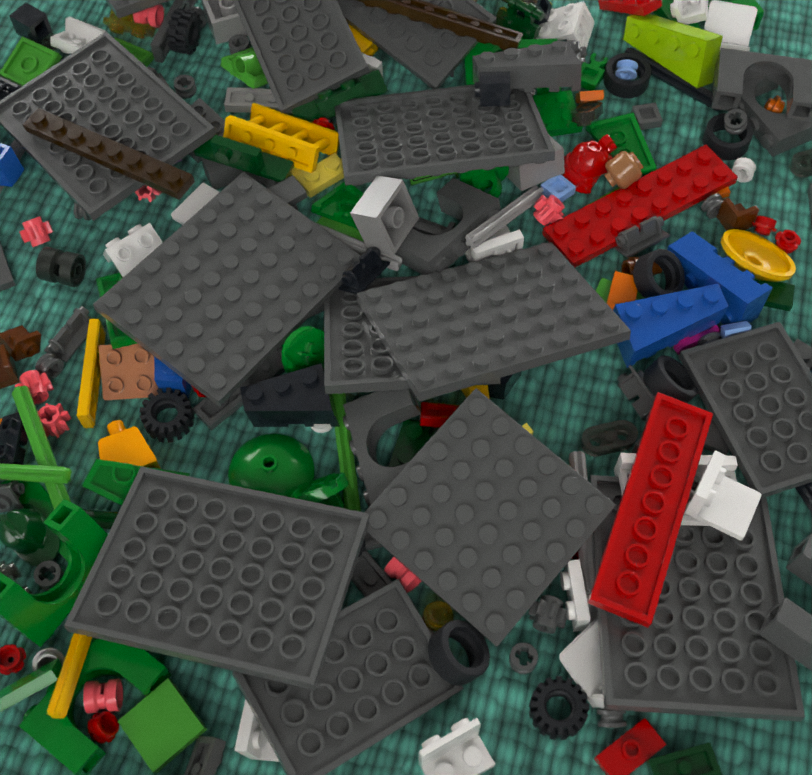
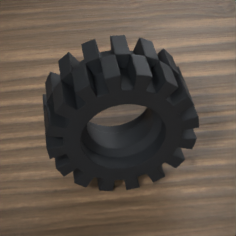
M177 8L171 14V20L168 22L170 26L167 28L169 33L167 40L169 41L168 47H170V50L192 55L196 51V46L199 44L198 39L201 37L199 35L201 19H199L200 15L197 12Z
M166 388V393H163L162 389H158V395L156 396L150 393L148 395L150 401L144 399L142 402L144 407H140V418L147 433L154 440L157 437L158 441L163 443L165 438H167L168 443L173 442V437L177 436L178 440L182 439L181 433L184 432L187 435L190 432L188 426L193 427V419H195L187 396L184 393L181 394L180 390L177 389L173 393L171 388ZM175 408L178 411L176 418L170 422L162 423L157 420V415L164 409Z
M556 676L553 680L549 677L544 683L540 682L536 690H534L529 703V716L533 719V726L535 729L538 727L541 730L540 734L543 736L545 734L550 735L552 740H556V738L566 740L569 736H575L588 718L589 703L586 702L588 698L586 692H581L582 687L579 684L576 686L572 684V679L562 680V676ZM555 696L565 698L571 706L570 716L564 720L552 718L546 708L547 701Z

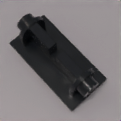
M369 247L359 257L360 262L355 261L343 272V277L341 278L343 284L338 289L354 294L363 292L390 265V262L381 260L379 248Z
M19 412L2 418L0 424V464L24 465L26 449L20 447L19 444L22 446L27 445L28 437Z

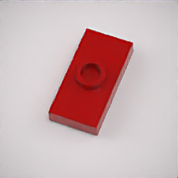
M421 402L420 426L441 427L460 405Z
M644 718L595 756L594 760L606 775H630L667 744Z

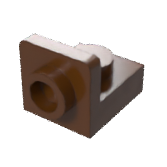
M23 325L1 332L0 345L4 344L10 356L17 362L40 353L41 334L39 331L29 333Z

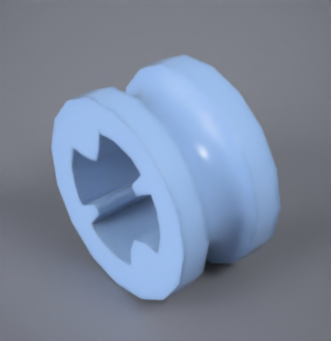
M626 59L617 62L616 68L618 70H616L615 76L622 80H633L637 77V62Z

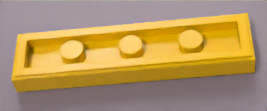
M89 319L77 408V417L83 428H94L101 381L99 345H105L106 332L99 319Z

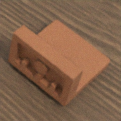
M138 343L113 349L111 344L99 345L104 400L149 398L148 395L150 393H153L154 396L158 395L157 390L159 388L155 382L154 356Z

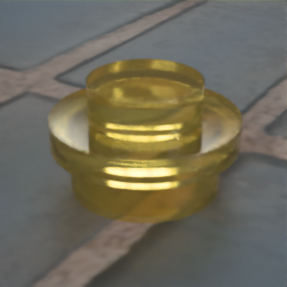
M443 601L431 602L423 611L424 623L435 632L454 619L451 607Z

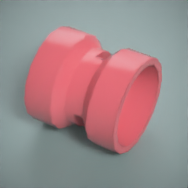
M159 4L133 13L134 22L138 25L149 24L151 27L160 28L164 20L163 6Z
M395 557L388 562L384 569L390 578L399 579L406 593L415 589L422 582Z
M110 679L106 683H100L98 680L87 681L83 691L85 712L93 714L98 713L102 709H107L109 712L121 711L123 705V686L121 680Z

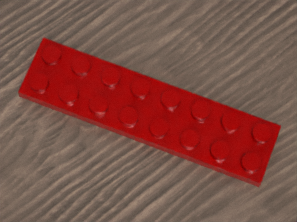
M706 144L641 177L626 189L620 188L563 217V219L543 227L542 234L576 268L618 246L615 240L618 237V233L635 225L639 227V232H641L640 223L652 216H661L665 221L707 199L718 191L732 186L736 183L738 176Z
M657 392L597 571L588 604L647 628L652 624L713 413Z

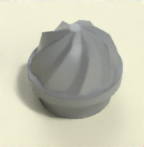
M43 648L33 658V671L38 670L57 658L63 665L65 657L56 648Z

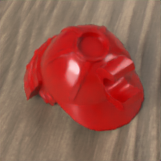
M608 134L604 135L599 142L591 140L578 144L572 152L564 156L565 173L561 175L576 186L577 192L590 194L592 187L600 176L607 173L605 164L612 159L610 153L617 148L616 144Z

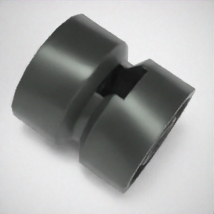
M44 247L40 251L36 261V275L40 280L54 283L59 282L70 287H78L83 281L86 271V260L82 254L69 251L63 252V250L51 247Z

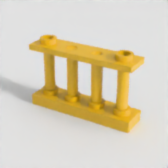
M257 103L252 104L250 120L248 121L232 115L225 118L223 137L260 148L262 152L293 161L294 167L310 173L316 171L319 152L327 155L338 153L339 136L337 131L281 113Z

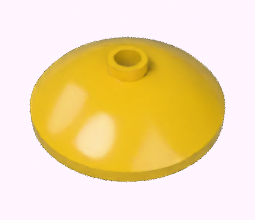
M730 229L725 231L721 237L722 249L726 256L735 261L734 266L742 272L748 270L755 275L757 280L785 281L790 279L796 271L793 260L786 252L757 234L745 230Z

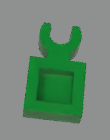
M596 53L590 56L589 64L585 62L582 64L581 88L589 91L596 90L604 78L608 62L607 57L601 62L596 61Z

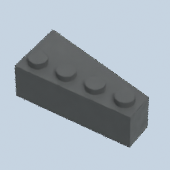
M554 41L552 44L547 45L533 44L527 48H508L501 52H483L480 55L473 56L474 85L475 82H480V72L510 71V93L512 89H518L524 93H533L535 88H549V92H559V87H571L572 91H581L582 63L567 41Z

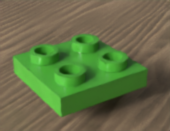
M253 47L221 58V67L246 83L247 86L255 89L268 84Z

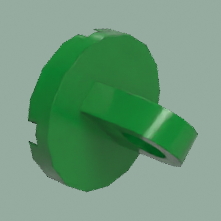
M509 166L495 167L491 170H470L466 173H458L460 181L483 192L485 189L492 187L488 194L498 198L502 191L501 181L508 175Z
M312 326L300 327L293 331L281 345L283 347L281 361L287 373L320 363L324 368V331Z
M343 472L340 474L332 473L309 482L310 488L301 492L300 488H298L291 495V498L345 508L338 492L345 489L349 485V481Z

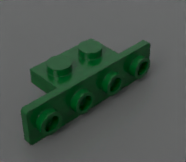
M375 69L356 79L351 78L340 83V87L333 91L327 89L320 92L318 98L292 109L294 117L311 123L320 117L330 119L336 116L335 106L353 98L379 96L387 92V87L380 70Z
M215 135L194 150L195 156L277 182L287 179L294 168L293 161L262 152L260 148L219 135Z

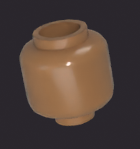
M621 151L607 161L605 164L607 173L604 176L612 187L617 185L621 189H626L641 178V170L644 167L633 152Z

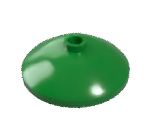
M278 433L263 434L244 443L234 454L228 471L230 485L291 497L292 493L300 488L301 492L310 488L309 482L313 481L315 477L314 462L308 449L297 439ZM267 462L274 463L272 467H265Z

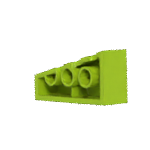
M648 14L646 16H627L623 40L694 87L700 88L713 83L715 64L723 35Z

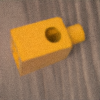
M115 420L107 425L109 436L98 441L99 457L101 460L161 469L138 427L133 426L126 429L122 420Z

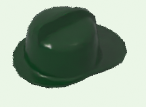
M22 504L24 506L23 509H14L0 515L1 542L17 553L25 562L32 566H38L40 563L52 561L56 557L60 548V538L43 523L47 518L38 508L32 504Z

